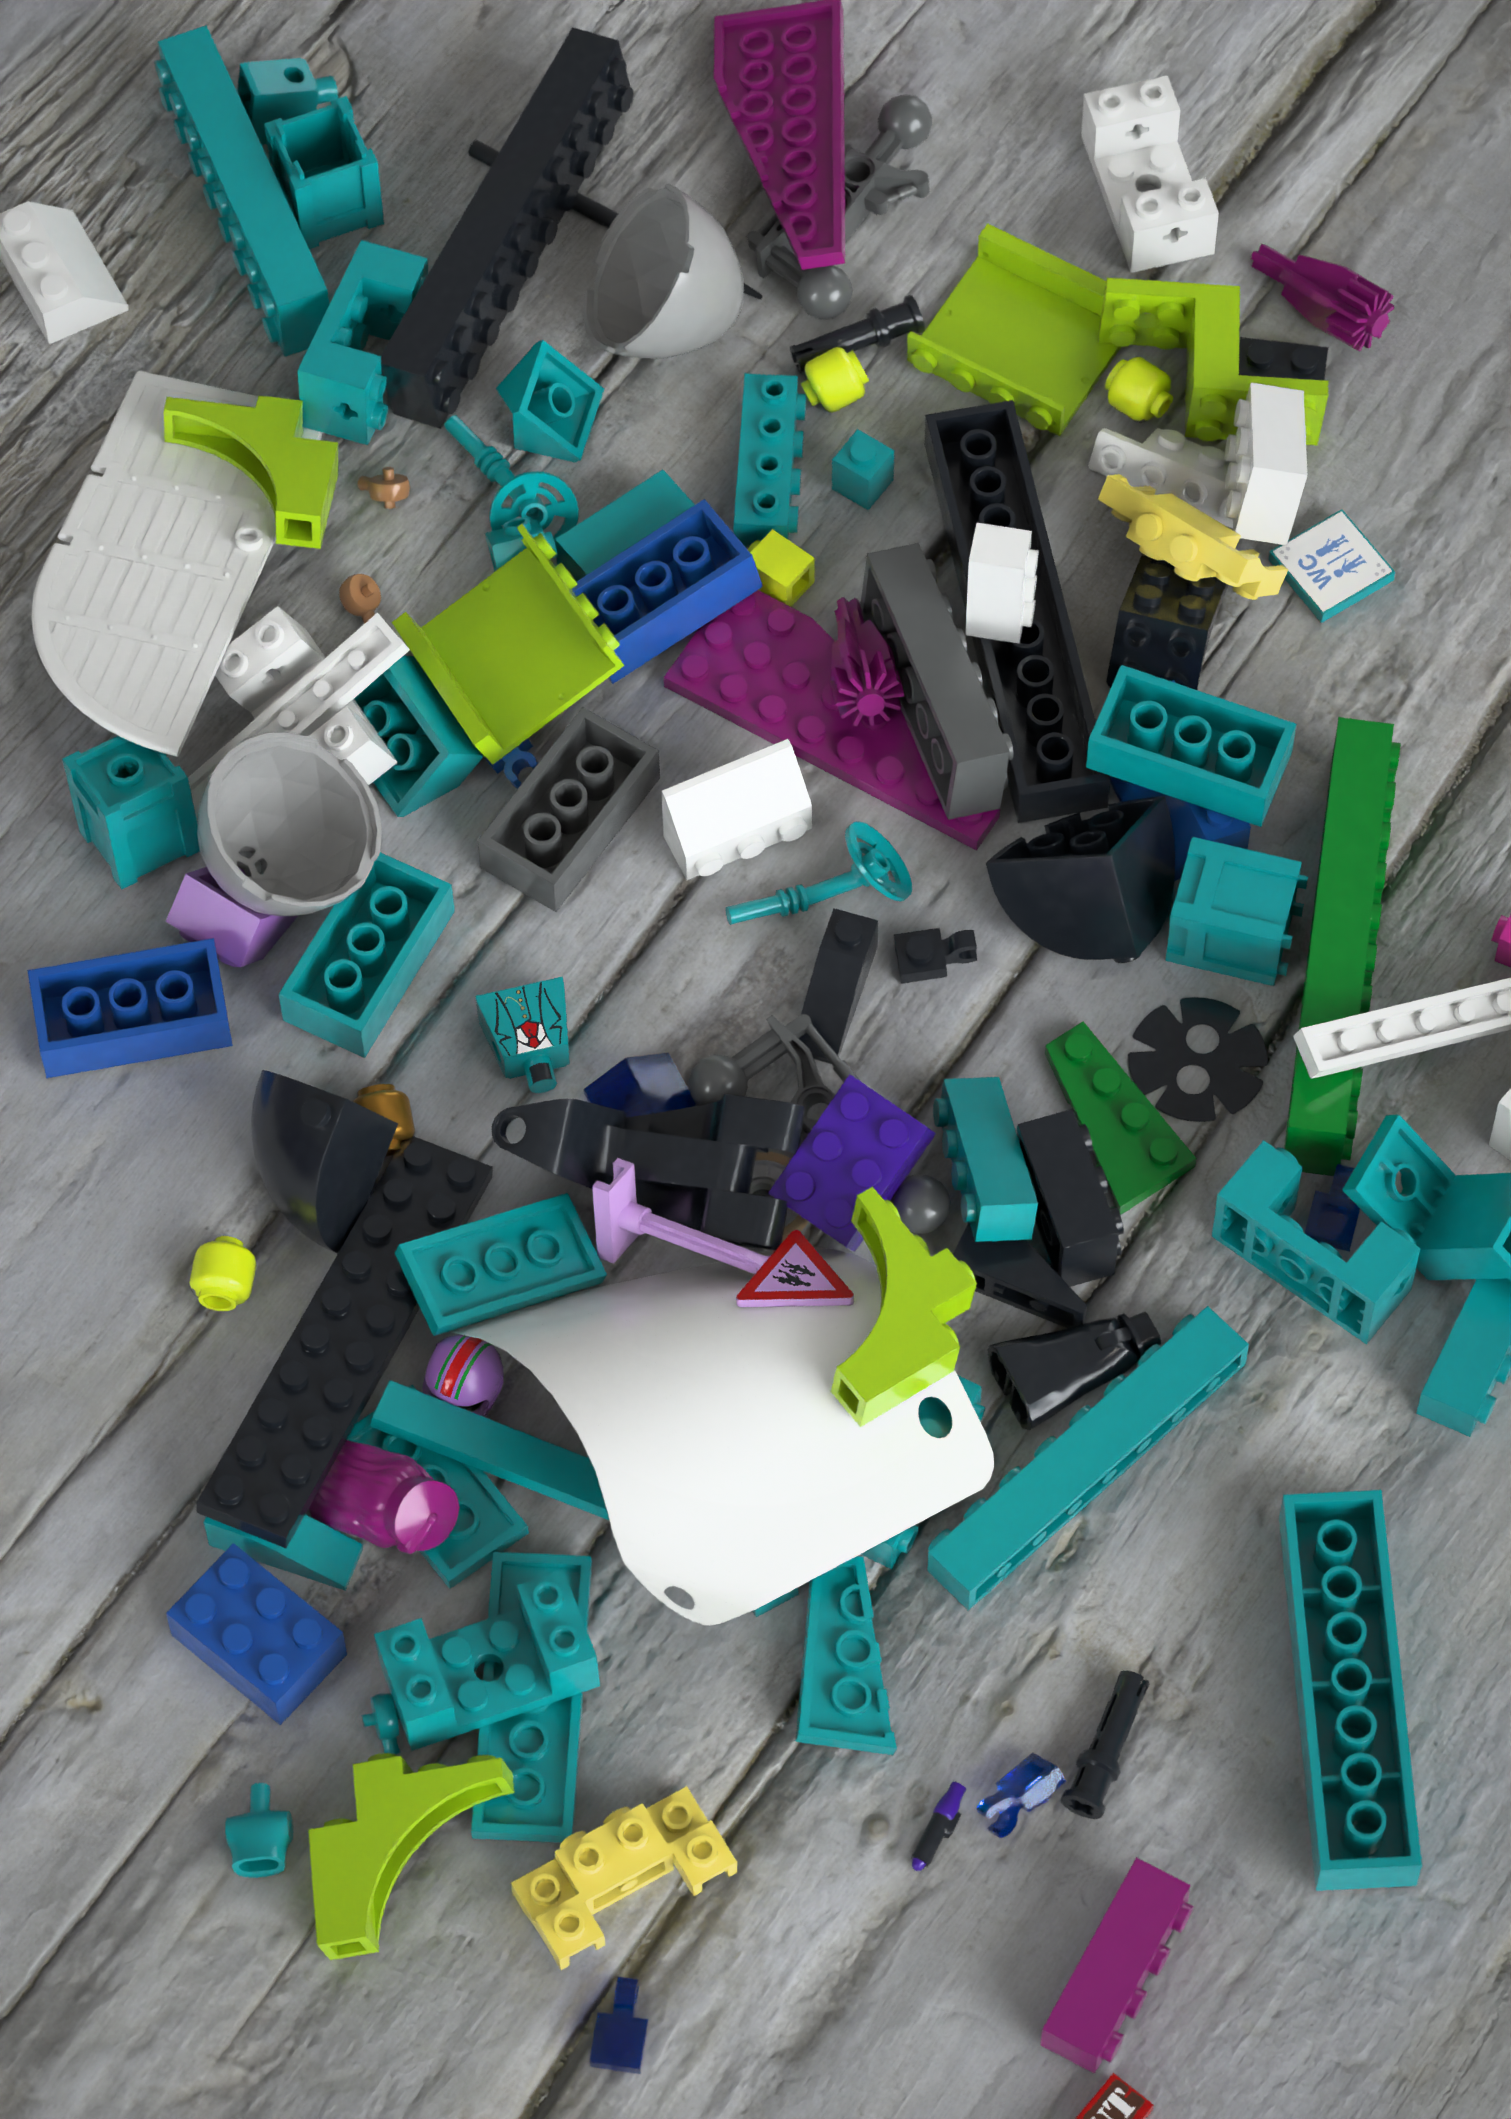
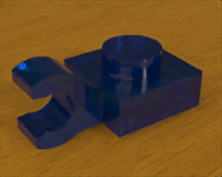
M1337 1164L1330 1194L1315 1190L1304 1233L1318 1243L1325 1242L1336 1249L1350 1252L1361 1209L1349 1199L1342 1189L1355 1168Z
M1031 1753L995 1783L999 1791L992 1796L984 1798L978 1804L976 1810L988 1819L999 1811L998 1819L988 1827V1830L999 1838L1006 1837L1014 1830L1017 1824L1018 1812L1021 1808L1030 1812L1035 1807L1045 1804L1052 1797L1053 1792L1066 1782V1779L1058 1766L1035 1753Z
M618 1977L613 2014L597 2012L589 2060L590 2067L641 2074L649 2023L648 2019L635 2018L639 1994L638 1979Z

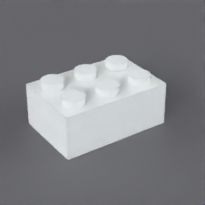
M1250 383L1246 400L1239 399L1234 419V425L1238 426L1236 435L1229 434L1225 447V461L1230 462L1226 474L1225 488L1232 490L1228 497L1226 517L1233 518V531L1240 534L1242 539L1287 545L1307 479L1304 391Z

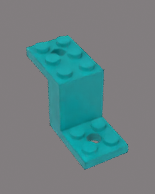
M1399 1114L1386 1115L1342 1190L1376 1226L1382 1221L1390 1228L1401 1229L1413 1238L1416 1246L1420 1248L1416 1268L1427 1280L1508 1278L1511 1282V1173L1455 1175ZM1398 1171L1401 1173V1184L1403 1187L1400 1194L1395 1185Z

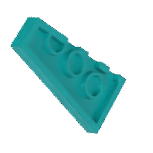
M855 1556L810 1580L795 1742L894 1755L897 1746L894 1732L891 1731L888 1714L890 1706L887 1689H884L880 1668L882 1660L879 1643L875 1639L872 1622L874 1614L864 1557Z

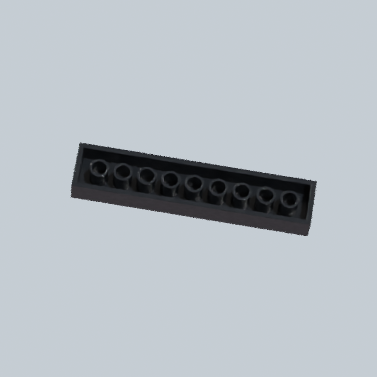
M572 27L381 354V372L387 378L386 391L395 415L441 429L448 415L453 414L458 408L461 393L467 382L474 379L477 375L483 354L488 346H492L497 340L500 325L506 314L513 311L516 307L521 288L527 278H531L535 274L540 255L546 245H550L554 241L559 222L565 212L570 211L574 206L578 189L584 179L589 178L593 173L598 154L604 145L606 146L610 143L617 121L622 113H626L632 104L633 89L630 87L626 71L627 65L623 59L619 40Z
M1010 400L926 414L924 445L965 611L967 609L968 565L976 523L1032 531L1031 549L1039 551L1035 574L1037 575V583L1034 595L1035 610L1031 627L1023 626L1020 644L972 636L986 696L994 700L998 713L997 723L1002 733L1009 735L1013 746V759L1008 761L1007 774L1017 822L1023 823L1108 808L1110 776L1086 768L1088 740L1096 722L1014 402Z

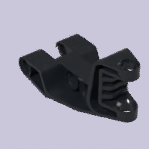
M724 1094L721 1100L709 1104L655 1114L626 1117L627 1114L624 1111L578 1099H556L502 1110L494 1118L492 1137L500 1148L549 1172L593 1189L592 1186L597 1180L608 1185L614 1181L613 1163L617 1158L634 1164L637 1204L650 1208L652 1214L738 1246L776 1250L782 1243L788 1210L786 1206L787 1201L750 1194L757 1152L768 1153L769 1148L796 1154L800 1142L805 1107L783 1101ZM516 1118H522L526 1125L525 1135L519 1142L511 1144L506 1137L508 1124Z

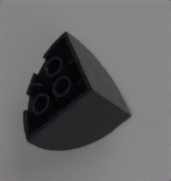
M1148 797L1109 804V811L1101 812L1086 820L1081 819L1080 812L1044 825L1046 834L1037 836L1028 843H1026L1025 838L1020 837L1001 849L986 862L989 878L999 903L1012 922L1029 938L1053 952L1071 958L1083 960L1114 959L1116 963L1134 961L1141 956V953L1161 930L1173 895L1175 843L1166 797Z
M262 1070L256 1086L251 1118L253 1149L261 1178L274 1203L291 1224L320 1246L338 1254L368 1202L398 1123L341 1096L274 1072Z

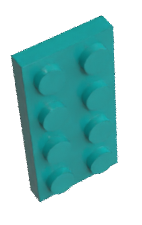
M568 1193L399 1244L394 1252L433 1336L601 1284L607 1276Z
M413 1384L409 1386V1388L417 1390ZM375 1410L355 1424L347 1438L348 1441L368 1444L389 1452L406 1455L423 1467L433 1480L447 1484L456 1493L459 1501V1514L452 1532L440 1545L429 1550L419 1551L449 1589L493 1559V1552H504L529 1534L528 1525L484 1471L370 1427Z

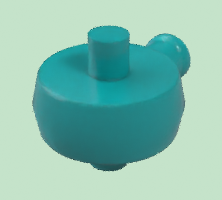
M379 1693L371 1697L372 1713L362 1715L364 1727L375 1725L378 1738L383 1743L384 1753L399 1754L400 1749L397 1736H399L398 1720L400 1718L391 1693Z

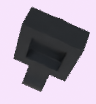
M940 928L894 934V945L901 984L947 977V964H964L977 961V945L974 930L958 931L943 940Z

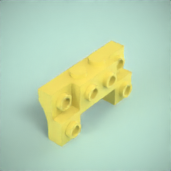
M1120 474L1107 476L1098 500L1111 507V513L1116 518L1129 522V530L1126 537L1140 545L1139 551L1152 559L1165 560L1175 567L1174 572L1178 576L1190 581L1217 577L1220 581L1233 586L1234 592L1248 599L1256 600L1261 596L1278 594L1288 569L1282 565L1263 566L1260 558H1258L1260 553L1254 549L1236 550L1240 534L1172 493L1154 495L1156 489L1151 486L1132 487L1129 485L1127 478Z
M686 1786L648 1808H645L642 1803L631 1810L629 1807L617 1809L605 1818L602 1826L589 1833L579 1831L570 1835L561 1842L560 1849L554 1851L555 1859L511 1882L512 1893L523 1912L534 1925L560 1970L570 1965L569 1957L592 1944L596 1950L605 1946L604 1934L594 1919L593 1914L673 1871V1863L692 1895L695 1896L702 1892V1883L725 1871L728 1877L737 1873V1861L712 1820L708 1822Z

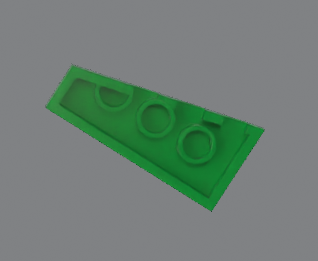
M1084 1021L1045 1045V1056L1067 1103L1071 1105L1078 1125L1086 1124L1093 1146L1092 1153L1096 1159V1165H1101L1104 1170L1109 1190L1113 1196L1114 1206L1118 1208L1120 1215L1196 1167L1197 1158Z

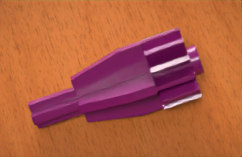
M1264 243L1260 245L1258 251H1253L1250 258L1253 260L1251 267L1283 284L1284 288L1281 295L1313 326L1355 350L1361 351L1363 346L1369 349L1372 344V337L1380 339L1387 324L1389 325L1388 313L1394 310V305L1390 301L1394 296L1351 269L1305 255H1298L1296 261Z
M842 597L836 601L838 609L834 611L838 627V640L832 644L830 683L833 697L842 719L851 715L852 724L857 726L863 715L868 717L870 727H874L875 715L880 714L886 721H889L891 718L888 707L900 711L901 703L899 697H903L904 692L899 672L896 671L892 648L870 619L866 622L864 621L859 600L853 598L848 602L845 597Z

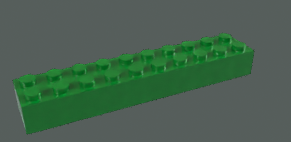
M1338 717L1325 809L1299 1030L1304 1027L1366 1013L1370 1010L1371 983L1377 953L1376 940L1382 910L1381 897L1387 867L1385 862L1391 832L1390 819L1394 804L1395 777L1401 743L1392 742L1394 724ZM1296 1046L1284 1149L1296 1158L1298 1164L1302 1166V1172L1338 1177L1341 1160H1351L1358 1116L1357 1103L1360 1095L1363 1069L1358 1067L1311 1079Z

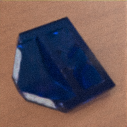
M669 1052L624 1058L584 1088V1095L588 1102L624 1111L627 1114L626 1117L655 1114L696 1106Z

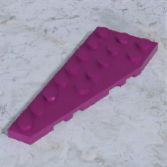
M821 0L714 16V81L717 91L801 269L845 264L844 10L841 0Z
M759 590L700 627L665 674L664 687L772 744L788 739L795 756L976 851L1000 817L1001 807L1000 809L948 820L901 709L899 711L888 707L891 718L889 721H886L880 714L875 715L874 727H870L868 717L863 715L857 726L852 724L851 715L842 719L838 706L835 705L830 683L832 644L835 640L813 618Z

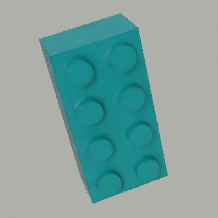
M1121 665L1089 737L1086 768L1262 827L1292 755L1297 724Z
M380 852L362 887L333 906L279 992L283 1021L365 1058L454 914L452 884Z

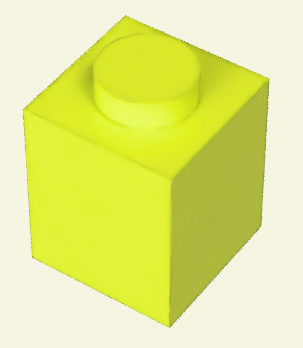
M772 529L762 541L756 540L749 546L748 551L753 556L763 585L759 591L792 607L815 582V558Z

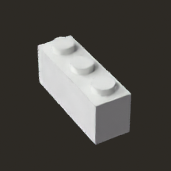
M976 523L968 565L965 635L1020 644L1023 626H1032L1035 610L1034 595L1037 583V575L1035 574L1039 554L1038 550L1031 549L1032 531Z

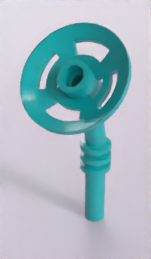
M457 415L451 416L445 422L444 428L475 459L474 465L484 475H487L491 482L497 481L501 486L490 506L489 520L492 531L502 529V525L519 516L520 518H529L530 521L537 519L542 530H545L552 523L554 515L564 517V521L560 529L553 535L555 542L557 537L577 525L579 518L578 503L573 491L562 479L553 474L539 471L526 472L515 476L509 469L510 463L503 459L504 457L493 446L487 447ZM540 482L553 486L560 492L564 500L557 501L551 491L539 486ZM536 494L544 495L550 503L544 505L541 498ZM509 495L513 499L511 506L502 507L505 498Z
M857 821L850 824L845 831L847 848L853 861L851 871L806 888L800 884L795 886V890L793 887H787L785 892L779 889L776 890L773 896L728 906L725 908V912L730 925L777 913L784 917L788 916L789 911L791 914L798 913L799 909L801 912L808 911L810 905L856 889L862 885L865 887L871 885L892 900L904 901L912 893V881L906 865L890 842L870 825ZM857 838L867 842L868 844L864 842H858ZM891 870L895 882L889 880L888 871Z

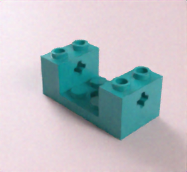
M364 240L360 241L297 370L299 400L303 401L304 428L365 445L369 444L376 429L381 430L388 414V405L383 403L387 378L381 372V356L364 352L363 350L369 335L386 340L391 339L428 275V258Z
M1263 1140L1217 1194L1212 1237L1367 1344L1412 1290L1420 1248L1416 1246L1413 1238L1405 1231L1398 1228L1392 1229L1381 1221L1351 1258L1345 1262L1333 1246L1325 1242L1318 1243L1305 1234L1301 1226L1289 1217L1296 1208L1302 1166L1298 1164L1296 1158L1289 1151L1280 1147L1274 1148Z
M564 1569L518 1584L517 1592L520 1608L429 1639L422 1618L374 1634L379 1662L411 1752L600 1686L597 1655ZM495 1661L504 1670L498 1679L487 1682L476 1676V1669L483 1662Z

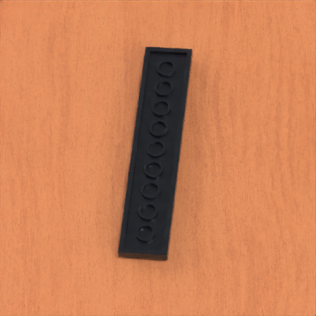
M414 1136L402 1140L401 1149L397 1150L197 1500L196 1508L198 1514L287 1548L420 1309L394 1252L399 1244L467 1224L492 1179L493 1166Z

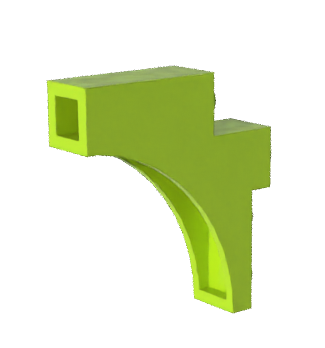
M258 395L256 407L173 397L166 398L164 405L165 442L181 444L213 454L231 463L250 477L262 490L274 512L276 544L321 549L338 478V442L302 438V400Z
M873 1187L857 1195L851 1222L862 1235L877 1268L881 1291L880 1314L869 1336L846 1361L836 1366L831 1387V1393L859 1427L864 1426L954 1371L960 1345L955 1332L945 1323L970 1309L977 1284L970 1267L965 1262L958 1261L948 1248L931 1257L925 1241L919 1235H913L901 1221L899 1212L894 1204L887 1199L883 1200Z
M391 1753L375 1754L370 1756L367 1762L353 1764L357 1821L353 1822L345 1818L332 1819L325 1822L324 1827L308 1829L317 1946L330 1960L379 1952L380 1927L385 1905L401 1870L418 1847L440 1826L459 1813L492 1798L515 1793L513 1774L501 1757L478 1755L469 1758L466 1764L449 1767L438 1763L421 1766L418 1772H413L402 1756Z

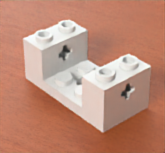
M1168 75L1084 94L1081 137L1130 273L1204 257L1215 252L1219 213L1206 178L1192 181L1177 142L1180 107ZM1143 184H1151L1158 189L1140 192L1137 190V187Z
M277 606L228 645L215 676L227 694L247 709L256 719L326 657L308 631ZM355 699L350 701L330 720L308 736L318 740V746L327 750L338 759L349 760L368 785L398 763Z

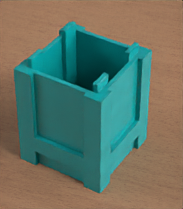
M347 96L330 101L331 105L284 121L279 118L264 123L270 165L309 250L319 247V242L366 226L369 230L385 224L378 161L372 148L367 150L354 123L353 108Z
M116 736L83 753L77 751L62 758L79 832L87 843L92 841L111 867L113 879L121 890L137 883V878L184 855L188 858L200 852L197 836L198 823L188 776L179 765L175 767L166 754Z
M1192 837L1170 915L1165 961L1274 986L1277 974L1287 975L1289 963L1281 962L1284 948H1291L1293 936H1289L1288 931L1293 915L1302 917L1304 904L1296 902L1297 889L1306 890L1308 876L1300 875L1302 862Z

